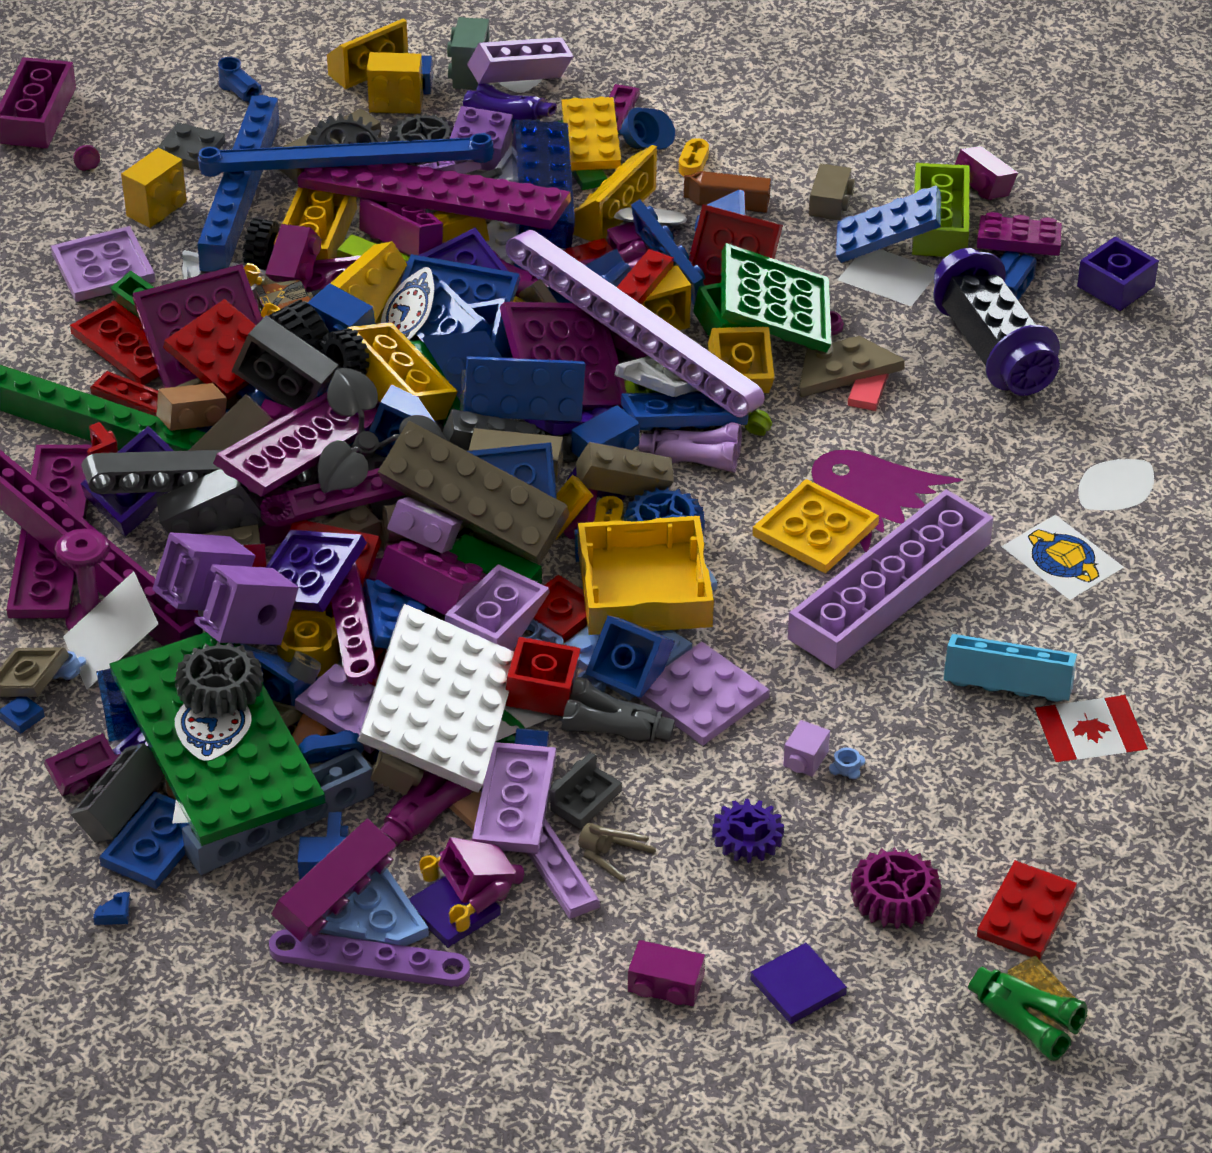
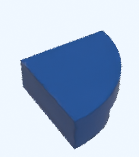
M130 891L113 895V899L102 906L99 905L94 913V925L128 924L131 901Z

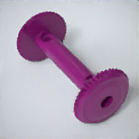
M93 529L72 530L58 539L54 547V553L59 563L76 569L81 603H77L75 607H72L70 615L66 617L65 622L69 631L102 601L98 595L94 566L104 561L103 559H106L110 551V543L103 533Z

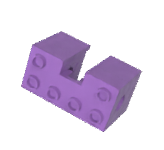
M170 532L152 590L176 609L204 610L203 617H195L194 623L220 643L281 645L299 587L273 568L252 567L256 555L230 536Z

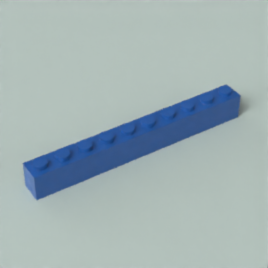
M266 95L251 97L233 149L272 147L279 126L278 98ZM263 170L223 173L197 243L200 271L213 272L230 266Z

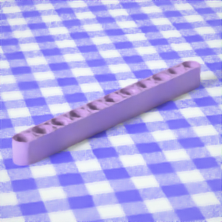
M528 230L507 241L506 253L513 262L536 278L541 279L550 288L731 414L743 417L764 403V393L756 383L537 232Z

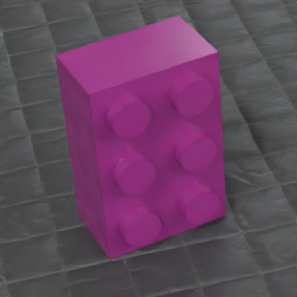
M412 540L408 542L400 541L398 544L386 546L375 580L378 579L393 589L445 615L487 574L483 572L482 567L476 564L464 563L458 560V556L452 552L440 553Z

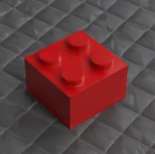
M519 637L507 676L506 690L509 693L505 706L563 717L567 701L571 697L572 688L577 678L581 648Z

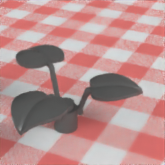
M339 368L335 371L328 387V403L334 412L344 417H351L358 412V435L355 438L352 449L342 440L331 442L323 449L318 463V478L323 493H328L336 490L351 489L360 485L368 474V458H373L376 450H382L386 445L396 441L408 421L445 440L447 439L432 419L423 415H413L402 421L399 427L400 434H395L379 442L374 433L364 430L363 411L373 409L378 401L375 385L367 376L359 371Z

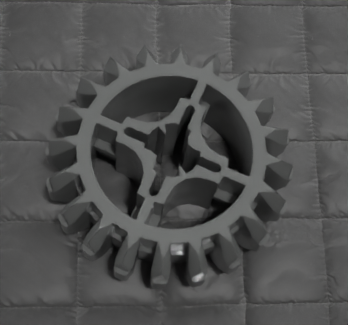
M426 113L422 116L417 114L414 117L405 116L404 121L399 120L397 125L392 126L388 141L450 139L454 128L453 122L447 121L446 117L438 118L436 114L432 116H427ZM417 162V163H406V164L412 165V166H418V165H422V164H426V163H429V164H430V163H434V162Z
M219 641L216 646H209L205 643L203 649L193 648L191 655H184L183 661L178 663L175 677L177 695L185 704V708H192L195 714L204 712L207 718L211 714H217L221 718L224 713L234 716L236 710L245 711L247 704H255L256 697L260 696L263 682L261 664L259 659H256L253 655V651H246L243 645L234 648L232 642L224 646Z

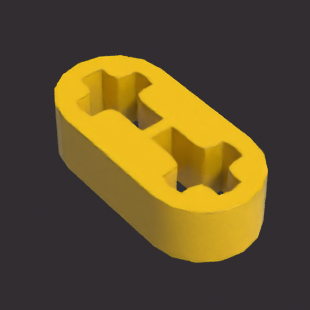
M694 138L686 142L679 157L678 171L682 176L703 171L709 157V144L706 140Z
M615 496L602 497L597 502L594 522L623 521L624 506L622 500ZM608 509H612L611 514H606Z

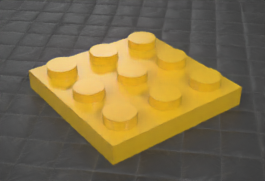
M805 479L753 526V536L826 574L879 524V515Z

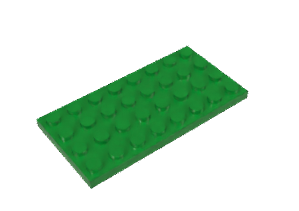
M207 632L109 663L111 674L200 846L326 803L325 793L263 683L261 694L256 697L255 704L248 705L251 713L250 728L244 737L229 751L213 760L203 761L194 756L181 743L175 729V717L184 704L179 699L175 686L178 663L183 661L184 655H191L193 648L201 650L204 648L205 643L209 646H216L218 641ZM232 643L234 648L241 646L240 643Z

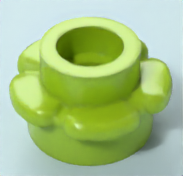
M755 410L748 414V423L745 425V428L752 434L764 436L771 429L772 421L765 411Z

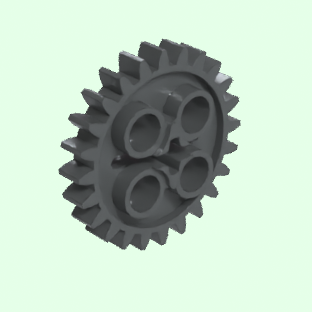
M339 113L336 121L331 115L328 116L326 122L320 120L318 126L313 127L311 135L308 136L306 146L386 142L387 139L378 138L381 130L372 131V122L363 125V117H360L356 122L353 121L352 114H349L347 120H344L342 114ZM331 139H335V140H337L339 143H335V142H333Z

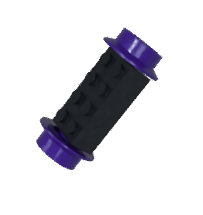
M964 248L952 252L940 262L934 274L935 287L933 299L938 310L950 316L985 364L987 378L994 387L1005 391L1010 390L1020 396L1032 395L1046 388L1054 380L1060 367L1058 358L1060 343L1057 335L1050 328L1034 323L1005 284V267L997 256L987 252H979L972 248Z

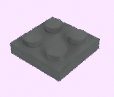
M177 123L157 148L182 159L184 167L200 170L198 164L199 151L205 147L220 149L226 140L224 133Z

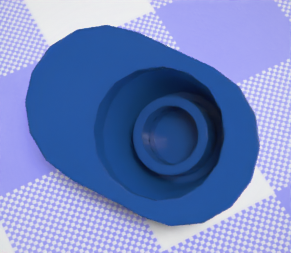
M636 107L632 108L628 116L623 120L618 136H623L625 142L634 149L648 148L651 145L657 146V149H665L674 142L675 127L670 117L663 111Z

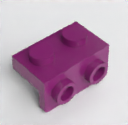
M102 733L46 759L44 765L61 796L63 797L69 793L75 796L83 793L90 787L91 783L99 780L120 754L115 755Z

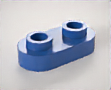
M344 730L327 736L310 735L304 738L303 742L298 746L308 764L325 763L355 748L360 754L364 751L363 743L358 741L359 734L350 730Z

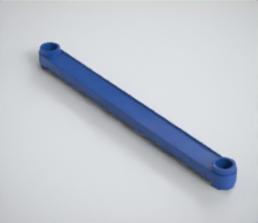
M478 133L470 138L233 150L205 147L198 153V164L202 175L213 177L222 172L457 160H473L476 163H486L492 160L494 147L491 136L485 133Z

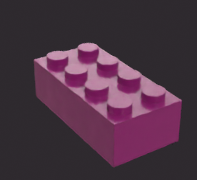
M22 58L0 102V144L48 149L76 89L73 62Z

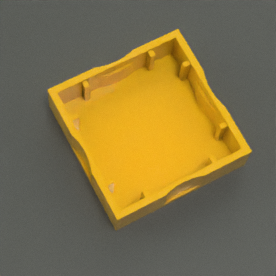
M700 516L656 518L637 522L604 521L578 523V555L589 635L601 633L607 616L622 618L650 631L713 627L714 599L709 570L704 562V540Z

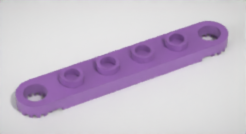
M280 930L274 933L269 940L270 955L276 962H282V964L291 963L303 967L430 985L439 984L449 987L463 985L470 976V963L468 959L458 953L317 934L316 936L309 934L300 942L288 930ZM287 941V943H294L295 946L290 950L283 951L278 949V945ZM451 965H457V967L462 969L457 974H448L444 971L447 966L450 967Z

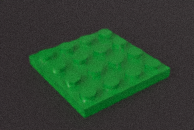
M726 243L722 250L721 318L730 323L746 327H769L771 335L780 337L784 341H792L804 345L811 350L827 353L831 346L829 277Z

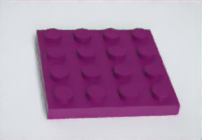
M242 264L133 293V300L164 388L176 387L198 378L163 348L164 340L223 299H226L255 325L262 320Z
M504 302L499 307L513 358L584 361L586 365L582 410H593L597 407L612 408L616 405L623 409L621 395L627 392L624 379L614 375L619 361L608 327L573 303Z

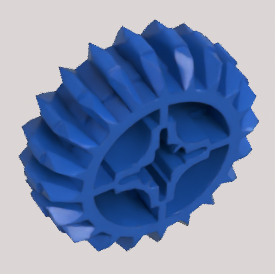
M656 487L654 492L644 490L642 496L635 495L634 500L629 502L626 514H624V521L631 522L647 521L656 518L700 516L702 534L703 529H705L703 507L699 505L698 499L691 498L690 493L681 494L680 489L670 491L668 487L666 490H659Z

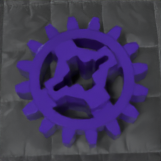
M745 799L744 805H739L734 800L732 801L731 809L722 806L721 814H715L712 837L715 838V846L723 847L722 854L724 856L733 853L734 861H738L741 856L746 857L747 863H751L752 857L755 856L760 861H764L765 853L773 856L775 855L776 847L782 846V837H784V824L781 823L782 816L781 814L773 815V806L765 809L762 808V801L760 800L755 805H751L749 799Z

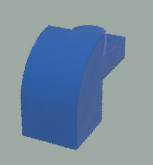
M328 812L326 837H300L298 852L299 880L349 835V826L343 825L342 812Z

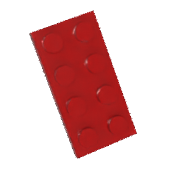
M115 300L70 325L73 336L133 381L145 385L160 376L141 320Z

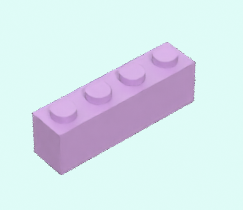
M562 38L484 42L478 44L467 66L478 84L560 78L571 62L573 54Z

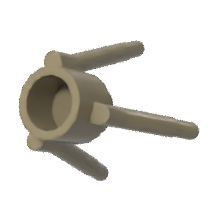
M587 823L579 836V847L585 849L583 856L596 862L621 882L625 881V876L598 854H606L610 850L612 843L649 853L656 852L655 847L636 842H647L649 837L646 835L601 827L594 823Z

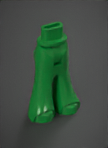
M981 966L968 985V990L977 994L978 1000L981 1003H984L993 1013L1022 1032L1039 1052L1051 1061L1058 1060L1067 1052L1072 1043L1071 1038L1067 1033L1041 1021L1027 1010L1031 1008L1074 1035L1079 1033L1087 1017L1088 1009L1084 1001L1047 993L1015 976L1002 973L999 970L990 971Z

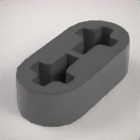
M296 651L288 665L287 672L303 682L313 684L321 669V663L309 655Z

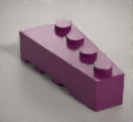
M360 198L359 230L369 234L371 238L379 239L384 243L393 241L399 252L409 255H420L442 244L443 223L432 213H426L425 208Z

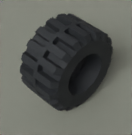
M297 300L268 315V317L316 350L323 349L320 343L324 340V335H327L329 331L320 315L307 302Z

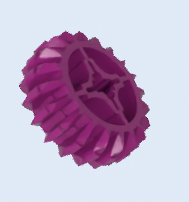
M894 846L891 852H886L883 848L880 849L878 855L869 852L866 859H860L857 868L852 873L850 892L852 893L854 907H859L861 916L869 915L871 923L881 920L883 928L888 923H893L898 930L901 923H905L911 929L914 920L923 924L926 916L932 917L935 908L940 903L942 884L940 883L938 869L932 868L931 860L922 861L921 853L914 856L910 855L909 849L905 852H898Z

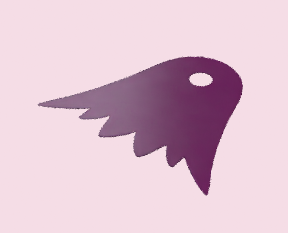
M855 450L827 452L815 460L811 471L812 478L816 484L879 515V524L875 529L881 533L884 532L882 518L899 524L905 522L900 506L906 508H923L925 506L915 493L934 494L936 491L928 486L963 481L960 478L937 475L895 464ZM836 464H845L849 467L850 471L846 475H837L832 471V467ZM872 531L860 541L865 552L869 550Z

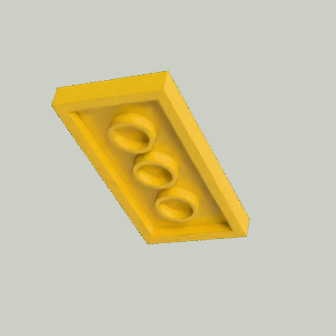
M600 96L596 98L561 99L568 171L617 169V167L621 166L614 98Z

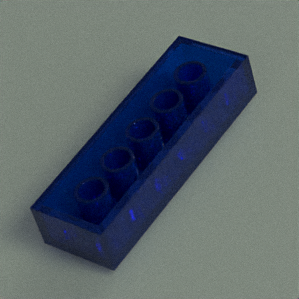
M530 119L515 120L512 138L513 182L531 183L534 186L547 188L555 187L571 192V202L551 230L516 224V236L528 230H533L559 248H570L573 240L575 216L568 123L557 121L543 122Z

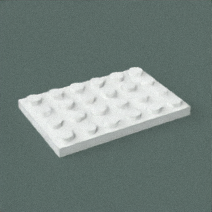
M404 604L399 613L358 741L478 793L484 782L509 691L506 690V683L514 651Z

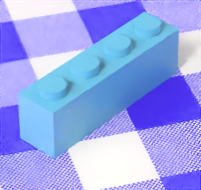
M952 634L947 646L943 680L951 681L957 686L975 685L981 686L988 691L1006 690L1024 697L1037 695L1054 702L1069 701L1073 689L1077 654Z

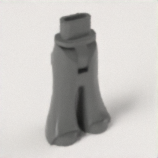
M582 677L575 679L571 697L567 701L562 719L563 731L610 733L635 742L648 740L655 742L656 738L670 741L675 725V719L663 717L662 711L657 712L653 708L610 696L597 689L587 678Z

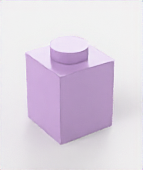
M800 720L784 745L783 766L790 768L794 772L813 777L829 752L830 730Z

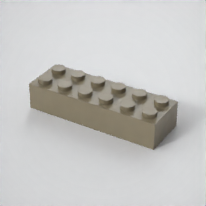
M411 421L407 422L378 470L383 483L423 504L463 521L461 525L538 565H541L570 515L567 504Z

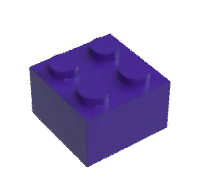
M1115 236L1080 260L1077 287L1115 309L1122 311L1155 287L1159 260Z

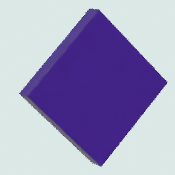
M446 876L409 898L428 926V929L447 948L501 915V907L494 902L479 914L476 912L471 914L470 927L466 931L458 932L455 922L450 923V909L457 904L467 906L469 903L461 902Z
M806 942L751 971L750 975L751 981L790 1024L841 998L847 992V986Z

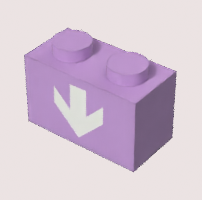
M406 497L397 501L387 529L435 551L444 553L452 549L463 521L410 497Z

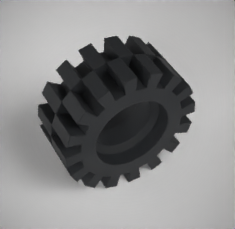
M253 218L250 221V226L247 227L248 233L245 234L244 238L246 242L243 244V249H245L243 252V257H245L244 264L251 263L259 269L267 270L274 248V241L280 230L277 221Z
M348 328L324 335V340L320 343L323 349H320L319 352L337 363V369L347 368L359 371L364 375L367 374L368 371L365 368H369V362L366 361L369 358V353H365L367 345L366 343L362 344L364 338L358 335V331Z

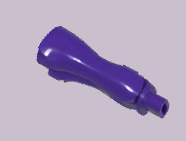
M487 83L478 84L476 91H467L462 101L465 107L513 114V119L525 122L527 120L551 117L557 111V105L555 103H548L545 98L510 95L497 90L493 85Z

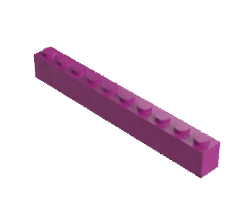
M0 450V509L55 555V544L64 534L83 528L96 530ZM109 540L110 551L108 556H106V559H103L104 561L94 566L98 592L106 597L134 571L159 623L148 633L162 646L202 634L203 629L194 623L195 617L201 616L194 610L176 609L153 591L155 578Z

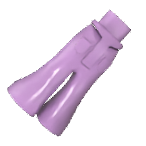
M731 422L722 428L709 431L662 430L660 433L659 430H655L654 434L642 433L639 451L671 457L672 463L694 462L735 473L737 458H739L741 451L742 427L741 424Z

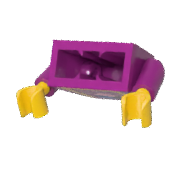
M455 837L449 838L445 850L439 853V857L427 855L422 857L419 863L424 881L432 882L437 880L440 876V867L461 902L469 903L467 906L457 904L450 909V923L455 922L458 932L466 931L470 927L471 914L474 912L479 914L494 902L503 901L507 897L512 884H521L524 879L523 866L510 864L500 847Z

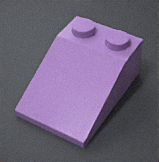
M498 564L445 614V622L513 651L517 645L518 638L524 634L549 594V588Z

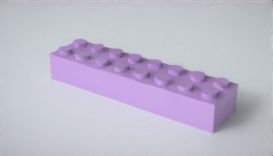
M947 489L790 611L788 640L833 669L838 668L991 543L993 517Z

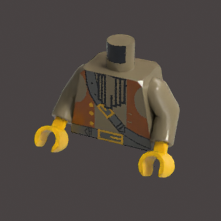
M247 263L244 267L250 286L256 284L255 291L258 309L263 318L297 300L308 302L322 290L306 292L300 280L274 282L263 275L259 277L260 269L256 265Z

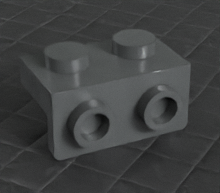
M590 752L582 760L575 762L566 775L554 781L549 791L550 811L581 829L622 792V782L597 768V755Z

